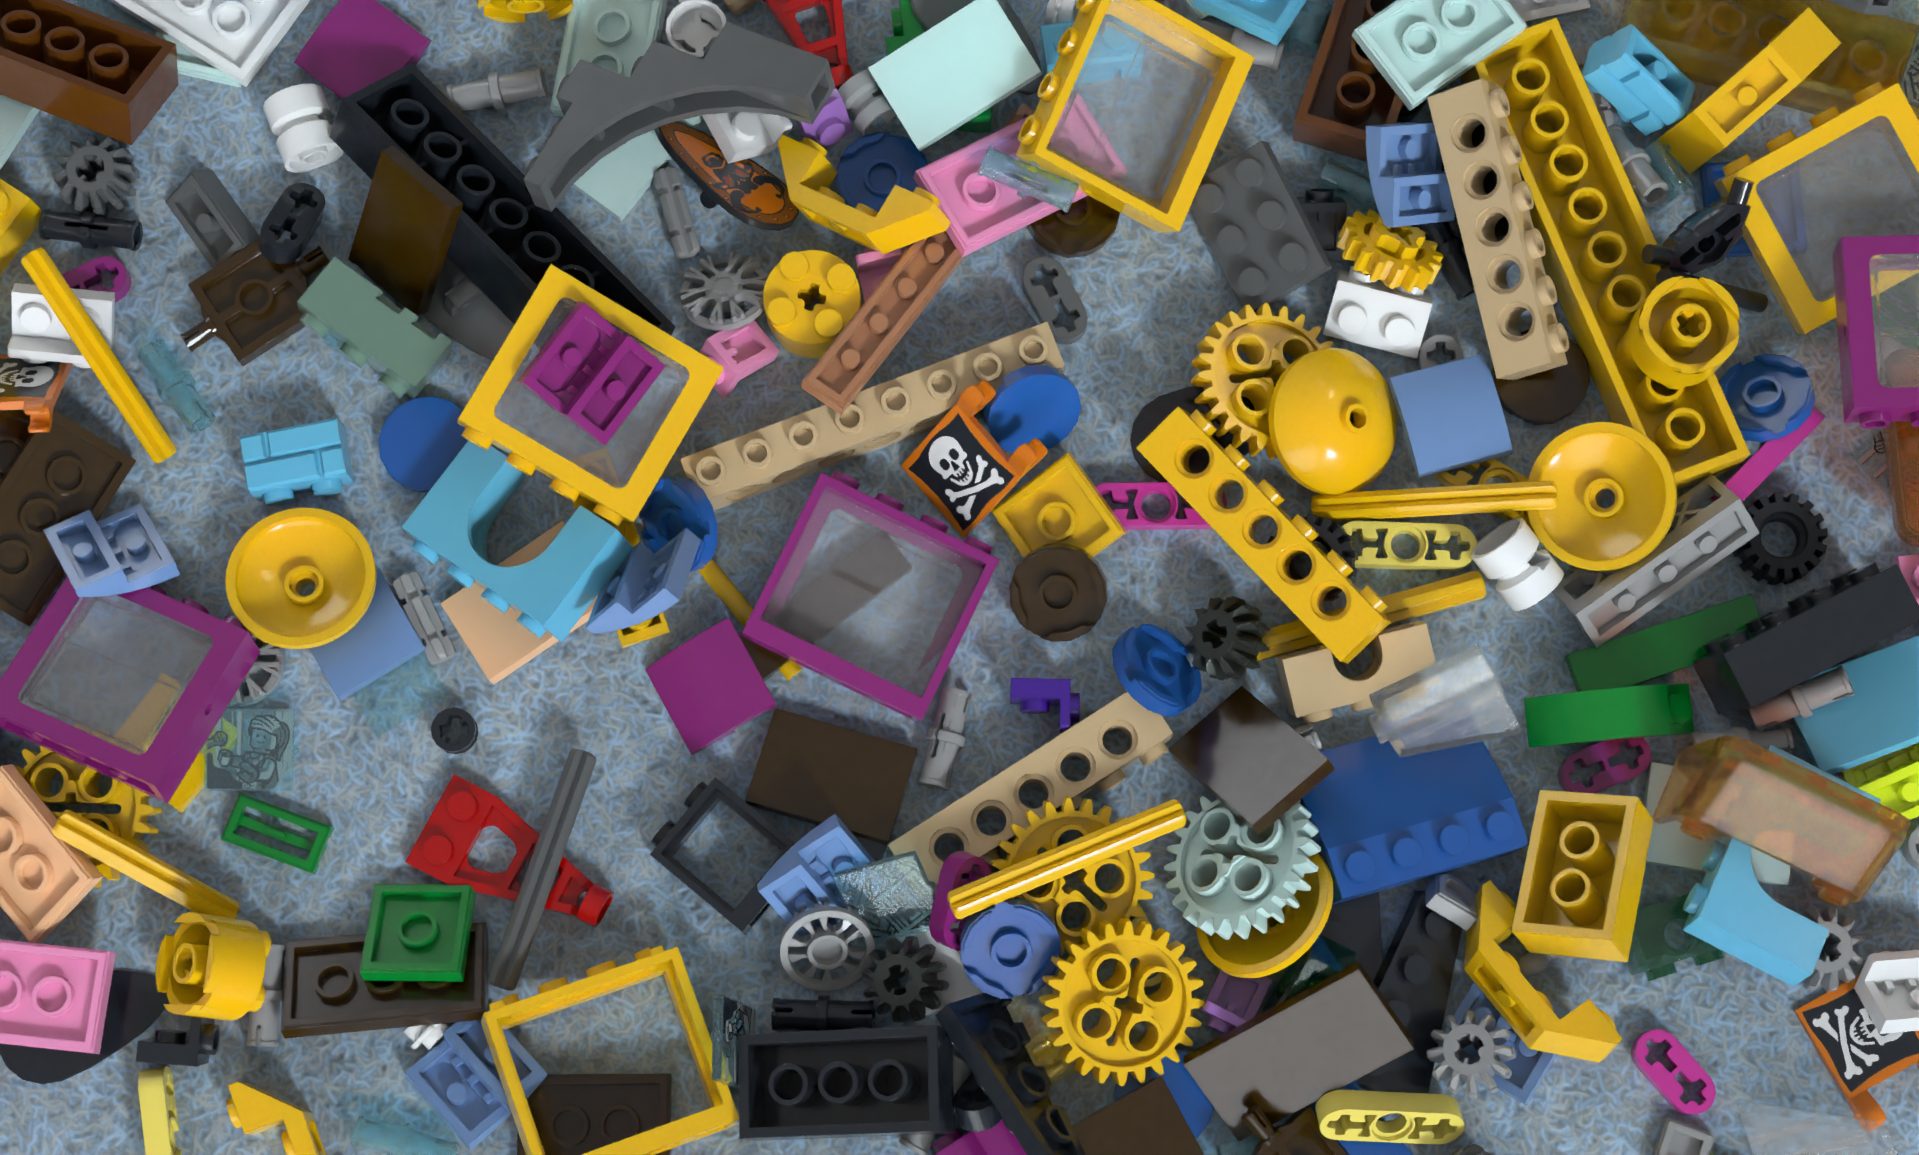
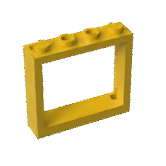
M662 945L652 949L648 947L634 954L636 960L634 962L616 967L615 961L604 962L586 970L587 978L568 983L566 977L554 979L537 987L539 992L537 995L520 1000L518 994L505 996L503 1000L488 1004L490 1011L483 1013L481 1025L526 1155H545L503 1030L661 975L664 976L710 1108L581 1155H656L731 1128L739 1121V1115L678 946L664 951Z

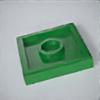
M374 884L360 966L362 979L364 981L463 982L476 900V892L473 891V887L470 885Z

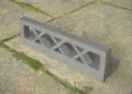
M1710 475L1677 499L1675 516L1671 527H1675V529L1666 535L1661 543L1646 557L1630 566L1611 571H1592L1579 568L1563 579L1552 591L1559 602L1574 616L1588 640L1596 648L1759 534L1740 498L1714 475ZM1714 494L1719 498L1706 508L1697 509V506ZM1594 584L1590 590L1576 600L1571 596L1584 586Z

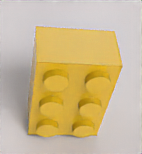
M1552 790L1539 791L1512 926V932L1530 953L1628 962L1654 823L1653 818L1638 797Z

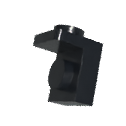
M1306 189L1305 197H1297L1329 261L1345 260L1342 258L1344 250L1337 247V242L1339 240V233L1346 221L1347 203L1340 196H1334L1333 189Z
M192 1016L189 1041L186 1040V1031L155 1030V1038L138 1041L136 1062L195 1067L209 1063V1055H215L218 1050L220 1040L219 1025L213 1024L214 1019Z

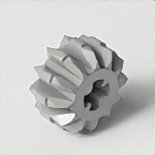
M1815 906L1804 908V917L1830 929L1826 938L1829 945L1824 950L1827 956L1818 958L1813 973L1804 979L1805 989L1814 991L1821 983L1827 992L1837 990L1839 980L1849 983L1856 978L1850 965L1858 966L1864 964L1865 957L1854 952L1853 947L1863 944L1865 938L1863 935L1850 937L1848 931L1854 926V919L1847 917L1837 923L1838 913L1834 907L1825 908L1822 914H1820Z
M1471 1009L1465 1010L1464 1024L1458 1025L1452 1015H1447L1445 1021L1451 1031L1447 1034L1441 1030L1434 1029L1431 1033L1433 1040L1442 1047H1434L1427 1050L1428 1059L1440 1063L1432 1071L1433 1076L1437 1081L1449 1078L1447 1089L1453 1095H1456L1465 1083L1468 1096L1471 1099L1478 1098L1479 1084L1485 1083L1490 1093H1496L1498 1087L1492 1077L1496 1074L1502 1078L1510 1079L1512 1075L1511 1069L1501 1061H1510L1516 1058L1515 1049L1503 1045L1511 1037L1508 1029L1503 1027L1493 1031L1496 1020L1489 1013L1481 1019L1478 1025L1475 1013ZM1471 1044L1475 1050H1478L1480 1060L1473 1064H1470L1469 1060L1465 1058L1463 1051L1466 1046Z

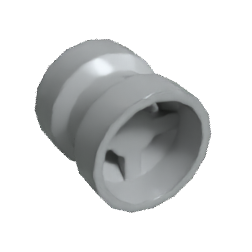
M869 69L857 73L838 89L846 110L851 111L855 115L854 125L863 136L877 131L871 122L879 115L882 116L887 124L897 117Z

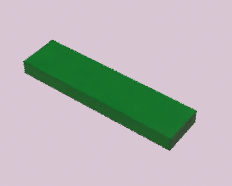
M1748 594L1607 641L1598 648L1592 646L1565 656V660L1577 692L1630 687L1693 666L1695 659L1706 654L1702 647L1704 644L1727 633L1732 635L1740 630H1747L1745 623L1760 615L1752 594Z

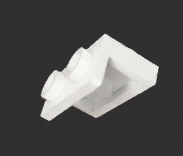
M1354 266L1350 267V271L1339 270L1323 335L1417 359L1433 305L1432 293L1425 290L1422 291L1415 286L1411 292H1407L1401 285L1391 289L1385 286L1379 279L1375 282L1371 281L1369 274H1361L1353 269Z
M1919 950L1883 951L1870 954L1854 989L1879 1034L1919 1031Z

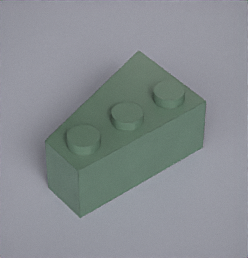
M334 257L297 301L298 310L303 313L299 320L319 337L323 338L328 332L343 345L338 349L339 352L359 368H362L366 363L381 374L377 381L394 396L401 399L406 393L412 399L416 398L451 355L453 341L442 333L437 337L417 322L419 318L416 314L406 307L401 310L382 295L381 289Z

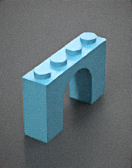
M468 441L401 528L416 540L411 548L425 560L435 565L440 558L450 565L445 572L464 587L470 589L475 582L485 589L481 597L504 614L509 607L520 613L521 615L516 621L540 639L547 632L562 642L599 594L601 588L625 560L633 546L616 528L580 505L552 543L535 559L512 567L491 564L486 551V541L490 526L497 514L527 476L505 461L507 456L494 447L490 446L487 451Z
M1770 744L1757 757L1750 755L1738 774L1737 782L1743 786L1738 798L1732 797L1720 817L1719 824L1725 827L1720 841L1714 840L1702 860L1701 867L1707 870L1702 884L1696 883L1685 901L1683 910L1688 912L1689 915L1683 931L1794 987L1813 973L1830 929L1782 906L1762 889L1755 877L1751 864L1753 840L1757 832L1770 828L1787 829L1846 857L1865 842L1881 799Z

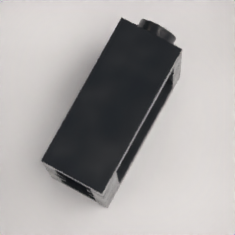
M715 777L709 785L702 781L689 794L684 802L688 810L676 824L669 820L661 827L651 841L656 848L650 855L744 935H747L771 906L758 891L757 884L759 881L734 909L676 861L673 856L719 801H722L782 851L770 868L796 843Z

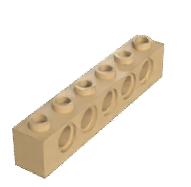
M1480 78L1427 97L1496 378L1516 380L1568 364L1565 351L1569 349V340L1564 326L1560 322L1557 323L1553 304L1557 302V292L1551 277L1545 275L1541 257L1545 256V244L1540 231L1533 227L1529 211L1534 206L1533 196L1528 184L1521 179L1518 163L1522 161V152L1518 140L1509 131L1506 116L1510 115V104L1505 91L1501 87L1499 88L1498 84ZM1483 124L1485 127V138L1479 146L1474 147L1472 133L1478 125ZM1494 170L1497 175V184L1492 192L1486 194L1483 188V181L1485 176ZM1506 217L1509 223V230L1505 238L1498 241L1495 236V226L1501 218ZM1516 263L1520 268L1521 276L1519 282L1513 288H1510L1507 284L1506 275L1508 269ZM1528 310L1532 316V327L1528 333L1522 335L1518 329V320L1520 315Z
M1126 692L888 844V849L901 870L904 869L907 872V869L912 867L908 863L916 865L922 870L924 877L916 868L905 876L924 898L926 896L909 877L927 895H931L913 876L915 874L931 891V897L935 898L940 871L944 863L937 858L934 852L940 840L947 837L957 839L963 845L965 852L985 859L991 867V860L1002 858L998 853V850L1001 849L997 844L998 840L1012 842L1016 839L1009 828L1010 823L1022 828L1027 827L1028 822L1024 813L1027 809L1034 812L1039 818L1044 816L1043 806L1032 809L1022 804L1019 799V792L1024 786L1029 784L1041 786L1047 793V801L1052 803L1057 812L1061 811L1064 797H1070L1075 811H1078L1083 802L1082 796L1091 790L1099 787L1100 791L1105 793L1127 778L1123 770L1140 760L1145 767L1166 754L1169 750L1165 743L1171 740L1173 732L1162 715L1147 710ZM1111 731L1122 732L1130 741V749L1124 754H1112L1105 749L1103 737ZM1069 758H1080L1087 764L1089 774L1085 779L1074 782L1064 777L1061 772V765ZM986 811H996L1004 817L1006 826L997 835H986L977 826L979 816ZM912 854L906 865L896 859L898 857L905 862L908 856ZM911 859L919 863L920 866L912 862Z

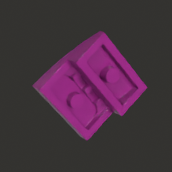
M340 0L310 37L294 63L343 99L411 63L416 66L432 40L378 0Z
M578 301L517 381L575 426L605 446L666 366L629 335L622 334L585 302Z
M729 617L686 641L645 669L691 755L734 733V729L777 706Z

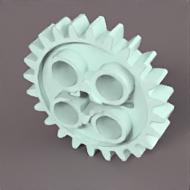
M1202 796L1200 804L1203 810L1199 814L1187 810L1185 814L1191 824L1188 828L1182 827L1174 830L1182 838L1180 844L1167 846V851L1176 857V861L1164 866V870L1174 877L1165 885L1166 889L1176 896L1172 904L1182 911V917L1195 927L1200 928L1210 936L1216 932L1225 940H1229L1233 932L1243 939H1248L1251 925L1261 933H1266L1268 927L1267 919L1271 916L1280 923H1283L1285 919L1282 908L1286 904L1296 909L1300 906L1294 896L1297 890L1310 891L1311 886L1303 880L1304 874L1317 872L1319 868L1308 859L1309 856L1321 851V847L1311 839L1319 832L1318 828L1309 821L1312 815L1311 812L1301 805L1299 800L1258 835L1220 800L1217 799L1211 802Z

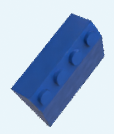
M1467 711L1320 751L1330 760L1335 770L1300 799V804L1312 814L1309 821L1319 830L1311 839L1321 847V851L1318 854L1324 859L1331 872L1333 880L1332 905L1496 859L1529 846L1514 797Z

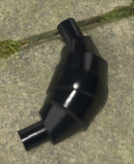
M1735 177L1728 197L1720 198L1707 205L1701 211H1696L1688 216L1661 246L1647 244L1642 250L1643 262L1645 264L1659 265L1660 269L1668 268L1690 275L1719 264L1743 236V227L1751 209L1747 202L1754 182L1742 177Z

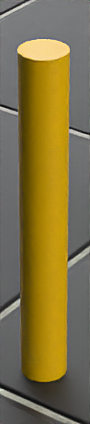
M711 559L703 569L697 571L745 628L753 608L716 562ZM789 661L779 671L788 681L800 672L802 667Z

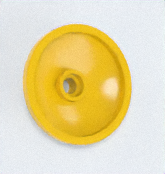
M1326 348L1306 353L1293 361L1282 373L1270 400L1268 420L1273 448L1284 469L1305 488L1326 495L1355 492L1372 483L1387 466L1397 438L1398 420L1396 406L1389 386L1382 374L1361 355L1340 348ZM1351 412L1354 417V426L1350 422Z
M1592 422L1563 432L1542 450L1528 477V482L1551 480L1557 486L1558 503L1556 508L1527 511L1530 524L1536 536L1554 556L1581 569L1611 571L1640 561L1661 543L1671 527L1675 516L1677 485L1668 459L1650 438L1622 424ZM1606 490L1613 491L1615 495V502L1609 508H1603L1599 504V496Z
M293 508L277 512L262 519L241 537L228 561L225 585L227 598L236 618L253 636L265 643L281 648L307 649L338 639L359 622L374 596L377 572L374 556L367 540L352 523L330 511L317 508ZM303 585H315V590L312 594L308 596L299 595V590Z
M1318 853L1308 857L1310 861L1319 867L1318 871L1305 873L1303 880L1311 886L1310 891L1297 890L1294 896L1300 906L1296 909L1286 904L1282 908L1285 919L1283 923H1280L1271 916L1267 919L1268 927L1266 933H1261L1251 925L1248 939H1243L1233 932L1229 940H1225L1216 932L1210 936L1197 927L1198 941L1205 956L1221 971L1240 978L1268 976L1286 968L1299 959L1313 945L1322 932L1332 907L1333 880L1331 872L1324 859Z

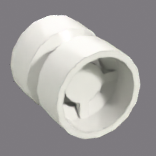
M708 0L683 1L673 8L667 18L665 31L669 46L704 59V52L709 41L714 37L717 38L727 22L725 14L716 4Z
M316 84L290 86L271 95L264 102L263 109L271 131L274 135L279 136L276 145L287 171L304 173L334 162L343 155L344 151L329 137L333 125H330L328 120L332 113L321 86Z
M1519 517L1510 519L1490 531L1477 543L1471 552V558L1487 579H1498L1495 585L1496 590L1512 611L1524 610L1538 603L1557 587L1564 576L1563 570L1547 550H1537L1539 539L1524 519Z

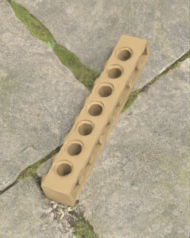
M1044 322L862 390L842 415L827 405H822L683 457L680 461L687 478L692 479L704 490L715 511L931 430L952 409L968 386L977 385L982 380H987L996 391L1003 384L1002 378L1011 371L1028 365H1049L1057 368L1061 374H1064L1065 364L1048 322Z

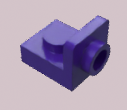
M1011 678L1010 704H1020V712L1044 714L1050 712V705H1059V735L1070 729V722L1079 723L1080 693H1071V679Z

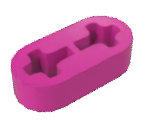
M1657 1029L1645 1031L1635 1039L1631 1049L1634 1064L1672 1108L1679 1113L1692 1115L1703 1113L1711 1107L1716 1095L1715 1084L1705 1070L1673 1035L1667 1031ZM1648 1040L1653 1044L1662 1041L1666 1044L1667 1049L1664 1050L1663 1056L1673 1067L1668 1071L1658 1061L1650 1064L1646 1061L1645 1057L1648 1055L1649 1050L1645 1044ZM1676 1074H1679L1688 1083L1700 1082L1702 1087L1697 1093L1702 1100L1699 1104L1693 1100L1684 1103L1681 1101L1679 1096L1682 1095L1684 1089L1674 1078Z

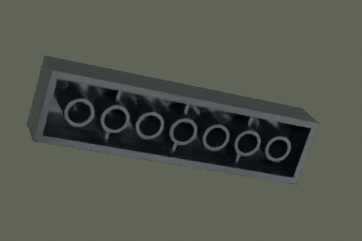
M413 63L341 100L329 137L371 180H373L381 151L394 145L463 203L446 256L514 325L552 264L667 334L672 335L676 326L557 207L550 212L535 206L523 180L525 175ZM560 300L533 343L539 350L544 347L573 309Z

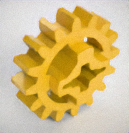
M1369 210L1367 215L1356 211L1353 217L1348 216L1338 236L1337 247L1344 250L1342 258L1355 261L1354 270L1359 271L1361 274H1369L1370 280L1373 282L1378 279L1381 280L1385 286L1391 289L1401 285L1407 292H1411L1414 286L1423 291L1428 284L1432 285L1442 266L1440 262L1443 254L1435 251L1438 246L1436 242L1425 240L1426 232L1418 227L1411 226L1385 227L1381 216L1373 210Z

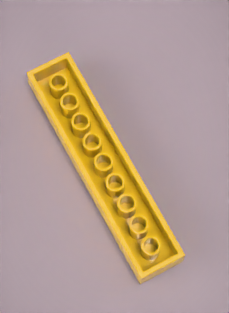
M1557 17L1526 28L1524 32L1469 69L1461 77L1464 84L1480 78L1496 83L1507 95L1510 104V115L1506 116L1509 131L1518 140L1522 152V161L1518 163L1521 179L1528 184L1534 201L1533 209L1529 210L1533 227L1540 231L1545 244V256L1541 257L1547 275L1551 277L1555 285L1557 298L1578 346L1588 361L1589 371L1612 423L1622 424L1641 432L1662 450L1672 467L1677 490L1701 482L1710 475L1716 476L1735 469L1750 455V452L1715 373L1701 383L1674 390L1648 377L1637 366L1626 342L1631 320L1648 295L1658 286L1656 275L1661 270L1659 265L1645 264L1643 262L1642 250L1647 244L1657 245V242ZM1685 327L1679 330L1684 336L1690 335V332Z

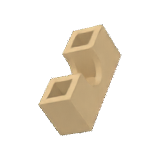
M1416 620L1382 630L1371 641L1373 658L1369 667L1363 673L1354 677H1344L1335 667L1332 652L1322 644L1275 656L1288 713L1296 718L1302 716L1304 723H1311L1332 717L1331 709L1350 704L1351 711H1358L1380 705V696L1398 692L1399 699L1427 693V684L1440 681L1427 623Z

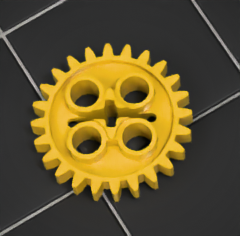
M1268 303L1261 305L1256 312H1254L1249 304L1245 305L1237 314L1231 310L1221 319V323L1217 321L1207 331L1209 336H1205L1197 345V348L1202 353L1192 360L1191 363L1192 366L1202 371L1190 380L1191 384L1204 388V391L1194 401L1196 404H1209L1211 410L1206 413L1205 417L1209 421L1218 419L1221 423L1217 429L1216 436L1220 437L1228 431L1234 435L1232 445L1235 448L1244 441L1248 442L1251 457L1256 456L1264 447L1269 460L1277 457L1270 438L1268 416L1270 400L1275 388L1274 384L1277 383L1282 373L1290 365L1284 358L1283 352L1292 355L1296 360L1306 353L1331 348L1334 345L1332 341L1319 344L1316 340L1321 330L1319 326L1313 327L1309 331L1303 328L1305 322L1304 314L1299 315L1293 322L1288 320V309L1286 306L1279 309L1274 316H1272ZM1237 350L1242 351L1247 355V357L1250 360V364H1247L1241 360V358L1238 356ZM1229 379L1242 383H1232ZM1241 396L1248 398L1252 402L1255 411L1248 409L1244 405Z
M77 727L78 729L92 735L91 729ZM97 730L93 735L122 749H127L128 741L126 739L116 737L110 742V732ZM40 745V753L30 749L22 750L23 757L28 764L25 767L15 765L14 767L44 803L120 805L121 812L118 814H77L97 825L106 822L109 831L146 852L150 851L148 845L141 838L144 833H158L159 829L147 821L148 816L162 813V808L149 805V798L152 796L112 778L110 791L102 797L98 791V782L103 775L102 773ZM129 751L137 755L142 754V752L139 751ZM60 771L64 783L61 791L54 796L50 790V782L53 775ZM52 812V814L58 819L62 812ZM86 854L106 879L111 881L121 879L120 871ZM102 879L93 888H101Z
M1070 797L1063 798L1061 811L1058 812L1050 801H1043L1044 816L1039 818L1034 812L1027 809L1024 811L1028 822L1027 827L1022 828L1013 823L1009 824V828L1016 839L1013 843L998 840L997 844L1007 852L1006 859L991 860L990 864L997 869H1005L1038 855L1037 851L1039 848H1045L1047 851L1056 848L1060 835L1067 830H1076L1082 837L1124 820L1126 817L1122 816L1113 823H1110L1112 807L1104 805L1094 815L1092 800L1086 798L1081 803L1079 811H1075ZM1131 848L1081 869L1077 878L1106 904V908L1103 911H1099L1079 891L1071 887L1063 891L1062 887L1066 882L1063 877L1049 882L1047 888L1041 894L1029 895L1025 892L1013 898H1021L1038 904L1053 918L1061 938L1062 956L1066 948L1064 945L1065 940H1069L1078 946L1083 943L1080 930L1083 927L1097 936L1099 935L1100 920L1104 919L1109 922L1116 931L1120 917H1125L1128 920L1131 916L1142 919L1146 918L1147 915L1136 905L1138 900L1153 898V894L1141 889V882L1154 878V873L1140 869L1139 864L1151 857V854L1148 851H1135L1134 848ZM1104 864H1114L1119 872V880L1116 886L1107 891L1099 890L1095 883V873ZM1071 902H1081L1086 911L1085 920L1077 928H1065L1061 920L1062 910Z
M1120 917L1116 931L1109 922L1104 919L1100 920L1099 935L1097 936L1087 928H1081L1083 943L1078 946L1069 940H1065L1064 945L1070 954L1069 957L1065 960L1052 956L1051 961L1060 971L1057 976L1046 975L1042 978L1044 982L1054 988L1052 994L1039 997V1002L1053 1008L1052 1012L1040 1018L1041 1023L1047 1027H1057L1047 1038L1048 1041L1055 1047L1065 1044L1059 1057L1066 1063L1077 1059L1074 1069L1083 1076L1093 1068V1078L1102 1084L1106 1081L1110 1072L1113 1081L1119 1086H1124L1128 1072L1139 1083H1145V1068L1150 1067L1160 1076L1163 1075L1164 1070L1161 1059L1166 1056L1178 1063L1180 1057L1174 1047L1178 1043L1192 1046L1193 1041L1184 1032L1187 1027H1201L1202 1024L1190 1015L1191 1009L1200 1008L1205 1005V1001L1193 996L1191 991L1203 985V980L1196 976H1187L1197 965L1196 961L1189 957L1179 959L1185 946L1177 940L1167 945L1170 933L1159 928L1152 934V925L1144 920H1140L1134 931L1132 922L1125 917ZM1113 958L1115 971L1112 977L1106 981L1098 982L1097 969L1104 960ZM1133 958H1137L1138 962L1131 970L1130 962ZM1160 972L1162 977L1160 988L1153 994L1145 995L1144 983L1147 977L1152 973ZM1117 997H1130L1128 1005H1119L1118 1008L1114 1006ZM1099 1008L1101 1015L1097 1026L1091 1030L1084 1031L1082 1028V1018L1085 1013L1090 1009ZM1146 1021L1147 1033L1140 1042L1131 1044L1129 1040L1130 1030L1136 1023ZM1114 1032V1042L1110 1045H1107V1039L1110 1036H1112Z

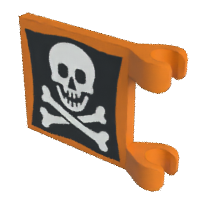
M0 354V410H24L25 414L30 415L29 433L50 432L54 406L73 364L53 361L33 364L25 362L20 358H10L8 354Z
M982 380L977 385L968 386L952 409L901 465L902 469L963 538L970 534L1019 480L1048 453L1045 445L1038 438H1034L1029 443L1020 445L1010 457L979 423L974 415L996 395L995 389L987 380Z
M1858 975L1852 982L1839 985L1837 990L1817 997L1797 1008L1794 1012L1846 1098L1861 1128L1869 1131L1882 1125L1886 1121V1115L1867 1090L1917 1063L1919 1068V1031L1879 1034L1854 989L1859 978Z

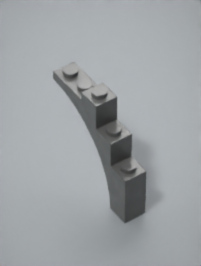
M726 22L717 38L714 37L709 41L704 52V59L653 40L644 56H640L635 61L630 78L580 59L571 74L566 75L562 79L558 88L556 98L564 117L558 119L553 125L550 139L539 156L534 157L530 161L523 180L535 206L552 212L571 186L601 158L631 139L668 123L706 114L749 112L779 115L813 125L835 88L828 59Z

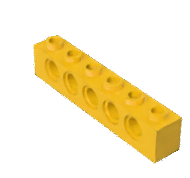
M1178 406L1136 449L1340 662L1349 663L1391 623L1382 613L1388 605L1368 585L1360 590L1347 577L1353 572V569L1336 551L1332 549L1326 555L1315 544L1313 540L1319 535L1317 531L1301 515L1297 514L1291 519L1279 506L1285 500L1284 497L1266 479L1257 484L1245 471L1251 465L1250 462L1232 444H1229L1224 449L1212 437L1217 428L1198 409L1190 414ZM1205 448L1210 456L1209 464L1203 472L1193 474L1189 468V458L1194 451ZM1239 483L1243 488V499L1237 507L1226 509L1222 502L1223 491L1230 484ZM1273 518L1278 527L1277 535L1270 543L1260 544L1255 534L1256 527L1262 520ZM1307 553L1312 561L1311 572L1304 579L1295 580L1289 571L1290 562L1296 555ZM1337 588L1342 589L1347 598L1346 607L1340 614L1329 616L1323 606L1324 598L1329 591Z

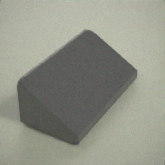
M213 170L192 171L165 201L212 268L254 243L260 237Z

